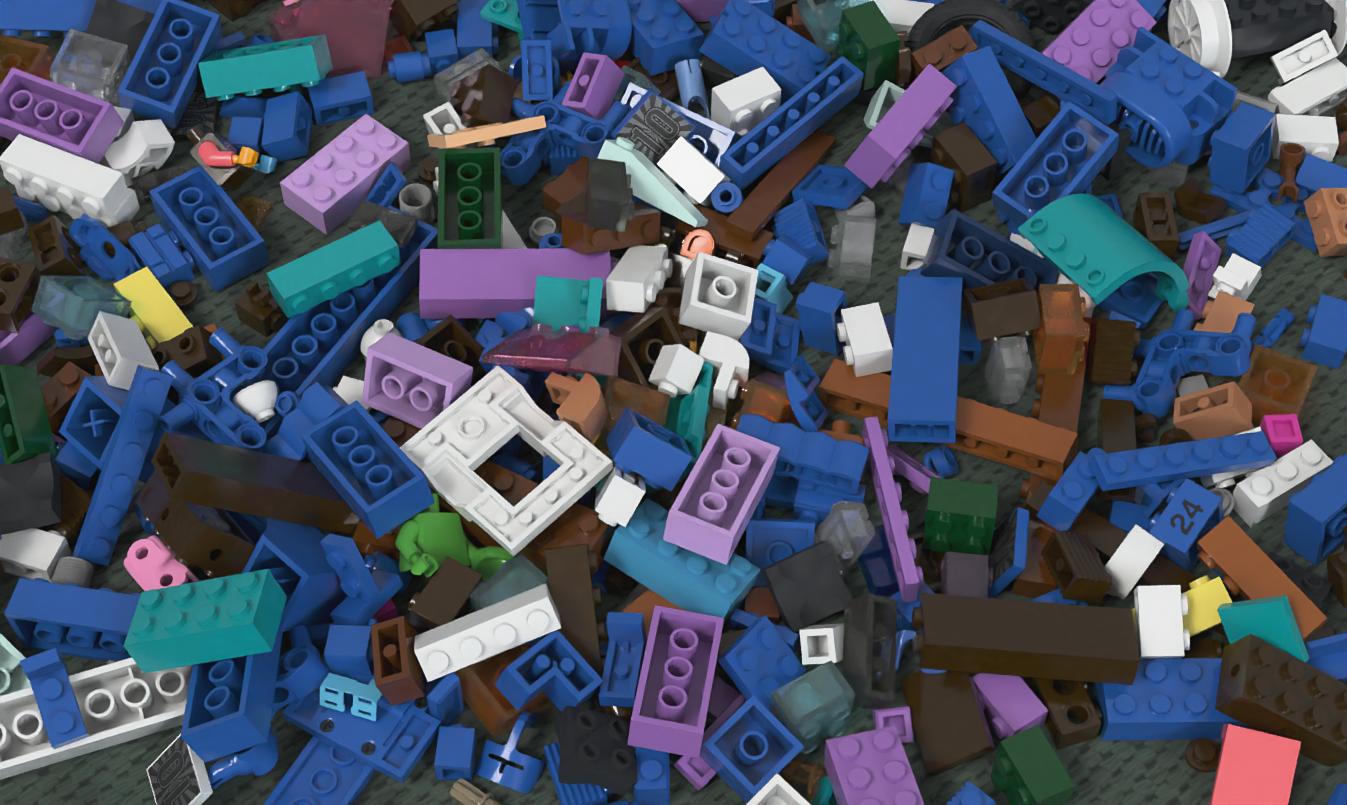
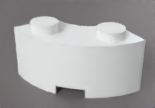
M161 119L133 121L129 131L121 139L110 144L99 164L123 173L126 186L128 187L142 181L140 176H143L155 167L158 170L171 154L175 141Z

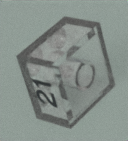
M70 28L50 67V81L111 103L127 71L128 45Z

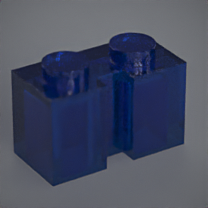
M884 524L856 530L853 549L873 603L888 600V598L899 592L900 589Z

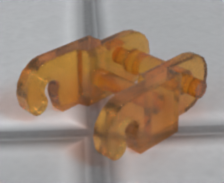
M796 756L790 762L791 767L784 768L781 777L788 784L797 781L808 785V796L804 795L803 798L811 804L820 786L818 777L823 774L821 763L817 762L814 766L801 763V757ZM799 770L810 773L808 779L796 775Z

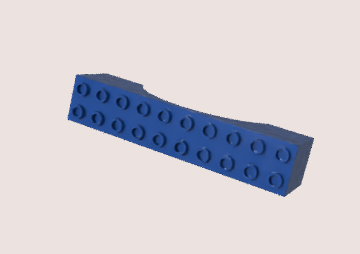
M93 376L84 378L59 433L102 470L129 390L108 385L105 376ZM167 397L160 417L176 407ZM188 422L173 433L213 442L193 422ZM158 423L138 481L147 483L155 470L151 460L164 435ZM226 510L256 545L242 573L269 569L287 596L279 624L281 632L289 631L298 625L309 627L310 625L329 623L333 619L330 613L344 600L346 593L340 586L341 581L336 571L327 562V554L320 543L326 536L312 526Z

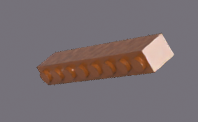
M834 359L819 385L820 400L825 407L863 420L868 417H878L879 424L888 427L891 376L881 372L856 377L852 365L847 366L845 361ZM958 396L956 442L939 444L1059 481L1077 455L1078 433L1070 431L1065 427L1053 426L1032 417H1024L1008 412L1003 408L991 407L978 403L973 399H965Z

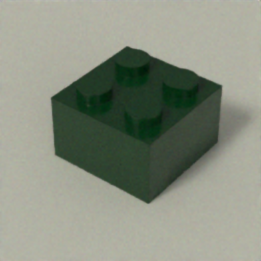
M872 0L843 9L841 23L838 25L839 42L836 45L838 58L844 56L864 73L861 84L863 91L880 86L885 80L889 82L895 81L900 38L877 4Z
M931 477L922 549H929L939 553H960L971 557H989L996 519L999 485Z
M1039 725L1000 741L992 768L991 780L999 793L1004 792L1010 802L1008 805L1069 804L1075 785Z

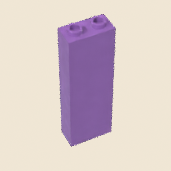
M569 248L420 249V319H445L450 314L454 318H496L502 312H518L524 308L534 307L536 278L538 276L589 280L590 277L603 279L600 318H605L607 315H611V310H607L606 279L617 263L616 261H610V250L583 255Z

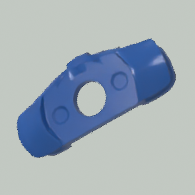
M86 214L74 219L69 229V235L82 248L79 252V257L86 261L87 266L92 272L98 274L105 281L111 282L115 280L118 282L142 269L135 256L100 222ZM106 241L110 242L115 248L114 258L109 257L104 250Z

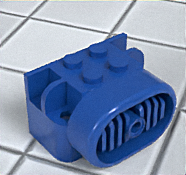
M516 0L524 37L552 39V54L558 61L560 76H563L564 71H570L572 75L575 74L583 52L607 55L612 61H616L628 48L632 35V18L628 0Z
M1143 27L1137 29L1134 45L1126 46L1120 50L1116 63L1107 70L1105 79L1100 84V86L1118 95L1116 120L1113 123L1119 125V129L1122 128L1124 130L1127 128L1132 133L1129 138L1132 140L1125 154L1149 168H1163L1173 161L1183 165H1190L1198 161L1212 148L1210 146L1211 136L1216 129L1220 130L1224 125L1226 117L1232 111L1238 88Z

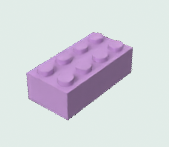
M365 114L280 182L284 204L327 235L358 210L390 162L396 163L401 172H404L411 166L409 143Z
M717 424L668 513L663 540L727 565L774 474L780 447Z

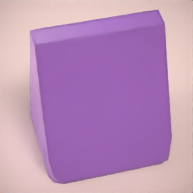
M900 705L872 709L875 730L896 726L902 743L914 742L910 706Z

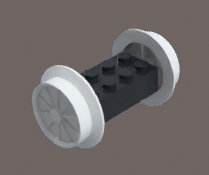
M1171 0L1169 5L1168 34L1170 45L1208 70L1220 72V78L1226 75L1231 59L1289 48L1323 30H1326L1338 55L1344 49L1345 44H1347V0Z

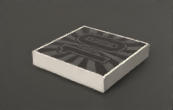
M181 734L146 769L156 805H201L213 793L204 762L180 737Z

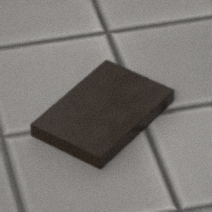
M920 670L900 679L907 706H910L911 720L927 774L931 776L938 775L995 750L971 672L946 671L931 674Z

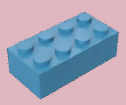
M647 498L634 511L626 527L620 525L615 530L604 560L667 601L686 611L724 618V626L735 609H738L745 601L761 570L734 552L728 564L725 565L663 540L669 511Z

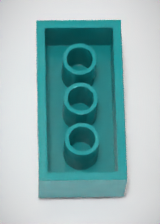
M326 34L216 51L198 63L206 98L216 97L217 101L234 98L235 93L244 92L245 96L258 95L263 93L262 89L273 88L274 92L290 89V85L301 83L302 87L315 86L319 84V80L326 78L325 75L333 69Z
M269 569L144 591L141 593L123 646L143 673L271 652L287 596Z

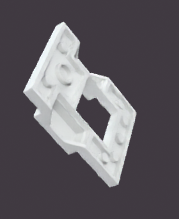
M498 365L400 447L424 474L428 485L469 522L473 520L512 556L521 551L614 468L612 460L565 421L553 420L541 410L523 386ZM518 434L543 457L549 455L560 467L513 507L481 479L474 470Z

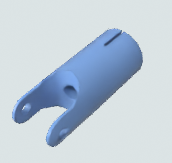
M689 59V65L688 60L678 62L674 67L682 107L688 110L689 105L700 104L705 110L706 118L711 120L700 61L698 59Z

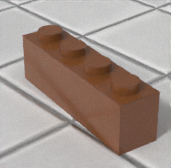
M1229 515L1197 542V550L1200 552L1197 555L1198 559L1207 569L1211 571L1215 568L1224 577L1222 582L1232 595L1236 596L1239 593L1245 600L1286 595L1303 642L1308 640L1326 624L1327 617Z

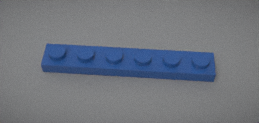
M982 20L972 25V39L978 49L990 45L1000 65L1064 101H1070L1107 125L1116 120L1118 95Z
M138 364L73 552L74 557H79L92 563L109 565L174 377L170 373Z
M1258 431L1094 455L1089 464L1101 490L1107 491L1271 466L1277 457L1264 432Z

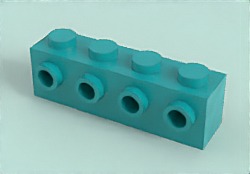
M379 220L266 274L271 294L287 318H291L306 312L326 300H331L351 288L361 286L372 278L392 271L400 266L401 262L397 243Z

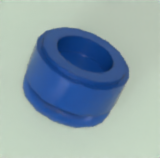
M941 444L933 448L923 458V465L935 472L931 465L932 459L934 466L939 472L937 474L944 479L958 472L956 458L946 445Z

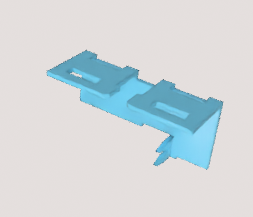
M333 673L327 675L320 686L321 706L343 712L345 711L344 692L353 695L351 714L376 721L377 702L381 698L382 693L375 686L374 679L370 681L369 685L357 682V680ZM326 688L337 691L338 694L328 692ZM359 698L371 701V704L359 701ZM325 700L337 703V705L326 703ZM359 710L371 713V715L361 713Z

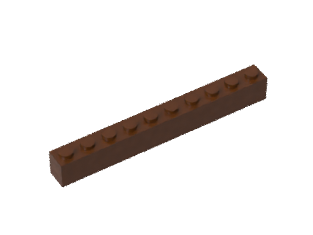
M1054 312L1052 323H1045L1042 341L1048 342L1047 348H1042L1040 353L1039 367H1044V374L1038 373L1035 392L1041 394L1040 399H1034L1031 413L1032 418H1037L1040 422L1053 426L1065 427L1077 433L1092 318ZM1029 472L1028 479H1022L1019 494L1020 498H1025V504L1018 507L1024 509L1042 480L1055 487L1058 481ZM1029 513L1026 568L1012 581V594L1036 598L1055 590L1057 586L1053 575H1050L1051 570H1048V565L1043 560L1044 556H1041L1042 549L1056 529Z

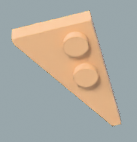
M544 115L503 124L499 122L452 131L450 135L429 134L427 138L429 147L467 149L466 144L477 142V147L495 144L494 138L546 128Z

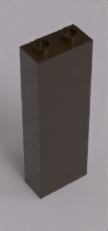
M168 432L164 433L151 460L172 500L353 534L360 520L313 463Z
M922 593L919 607L914 606L912 611V628H918V632L914 634L913 652L919 654L920 668L1133 685L1140 663L1132 609Z

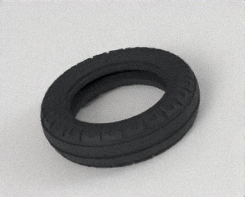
M996 0L942 1L927 10L916 21L908 34L909 42H905V47H909L912 56L913 52L938 39L947 31L961 25L972 26L979 20H982L1037 51L1033 35L1023 19L1011 8ZM1009 70L1006 76L1016 99L1019 100L1025 97L1033 83ZM911 71V79H909V82H907L909 86H910V85L915 81V79H916V77H915V75L913 74L912 71Z

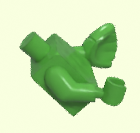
M432 493L435 503L401 524L395 541V545L400 551V572H412L414 575H421L423 573L425 577L429 578L448 556L482 574V588L488 594L504 591L514 582V578L517 576V555L512 556L505 548L500 546H488L478 549L469 541L462 528L460 516L457 513H440L439 498L436 493Z

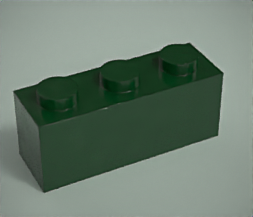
M7 364L0 366V450L4 464L21 463L47 452H51L54 458L58 456L36 369Z

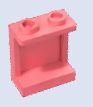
M1223 724L1221 734L1223 743L1210 802H1207V805H1288L1301 741L1231 724Z

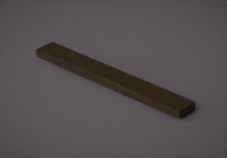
M1042 480L1024 509L1029 510V513L1037 517L1039 510L1054 487ZM1084 507L1067 531H1070L1071 534L1074 532L1076 534L1082 533V535L1087 534L1094 548L1098 550L1099 557L1106 562L1111 559L1128 535L1086 507ZM1158 553L1138 582L1144 586L1180 585L1182 594L1191 590L1189 583L1198 578ZM1222 623L1211 628L1227 638Z

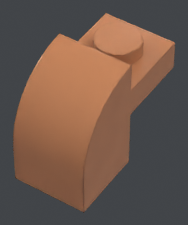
M551 372L545 380V384L552 401L560 405L556 410L559 420L565 421L585 439L592 442L605 425L608 417V408L599 383L588 373H585L578 382L571 376L564 377Z

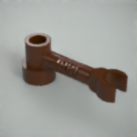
M1285 143L1281 145L1279 175L1283 176V185L1279 187L1277 200L1281 202L1284 196L1293 198L1294 204L1298 200L1299 188L1295 184V178L1305 153V148L1300 144Z

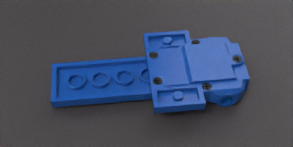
M323 658L322 661L328 667L326 660ZM374 668L372 675L336 674L357 680V682L369 685L372 679L375 680ZM454 671L453 673L458 676V671ZM424 674L426 696L392 706L382 694L377 702L376 721L352 715L353 695L345 692V711L343 712L320 705V688L312 691L300 700L297 698L290 702L283 712L284 719L314 736L263 805H353L377 770L403 784L439 733V726H442L440 720L430 715L427 696L446 675L428 682ZM326 688V691L338 694L337 691ZM359 698V701L371 704V701ZM325 700L326 703L337 705V703ZM359 710L361 713L371 715V713Z

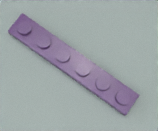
M878 417L864 418L863 443L864 447L869 449L868 463L903 603L917 601L918 589L923 587V573L921 567H916L913 558H916L915 541L913 538H908L906 530L909 529V519L907 511L901 510L899 503L902 502L901 486L899 482L894 483L892 475H895V464L893 456H887L886 429L880 428Z

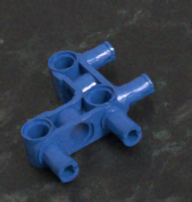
M569 81L564 83V86L553 100L533 105L514 97L510 112L511 116L523 119L544 115L546 128L513 135L505 148L500 149L502 175L506 176L512 185L518 186L527 183L540 168V162L550 148L556 145H564L576 150L578 155L596 161L604 141L615 140L611 133L629 113L627 106L619 101H615L602 120L594 119L562 105V102L571 82ZM487 145V146H481V147H476V148H496V147L491 146V145Z
M1187 309L1178 310L1170 329L1160 332L1152 339H1140L1138 347H1133V357L1146 358L1135 384L1132 386L1106 384L1103 390V399L1133 401L1135 411H1142V414H1154L1156 419L1165 416L1170 410L1177 395L1175 391L1180 377L1184 376L1185 373L1190 371L1210 372L1217 376L1232 377L1245 374L1251 367L1249 355L1252 343L1250 338L1257 324L1255 317L1249 313L1238 314L1231 333L1191 330L1195 322L1193 312Z
M221 327L210 336L209 343L226 358L198 378H193L175 360L169 361L161 369V371L168 372L174 376L171 385L179 393V401L176 407L159 417L158 426L164 433L173 434L188 422H193L214 443L262 453L266 441V432L250 415H245L232 401L238 392L262 381L268 361L267 355L259 347L241 345Z
M298 625L289 631L292 649L279 657L271 720L280 708L297 698L300 700L312 691L320 688L329 674V668L321 660L319 650L313 646L311 632L306 626ZM271 722L267 742L226 755L221 760L206 767L212 789L218 788L221 784L239 774L249 775L253 773L256 776L264 775L276 765L278 760L277 737L272 733Z

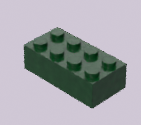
M500 148L439 149L438 249H503L502 164Z

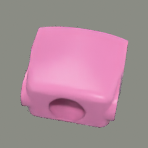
M151 535L147 539H141L133 543L124 560L126 570L144 591L201 581L190 568L182 565L174 558L176 555L174 551L167 548L163 544L164 541L156 535Z

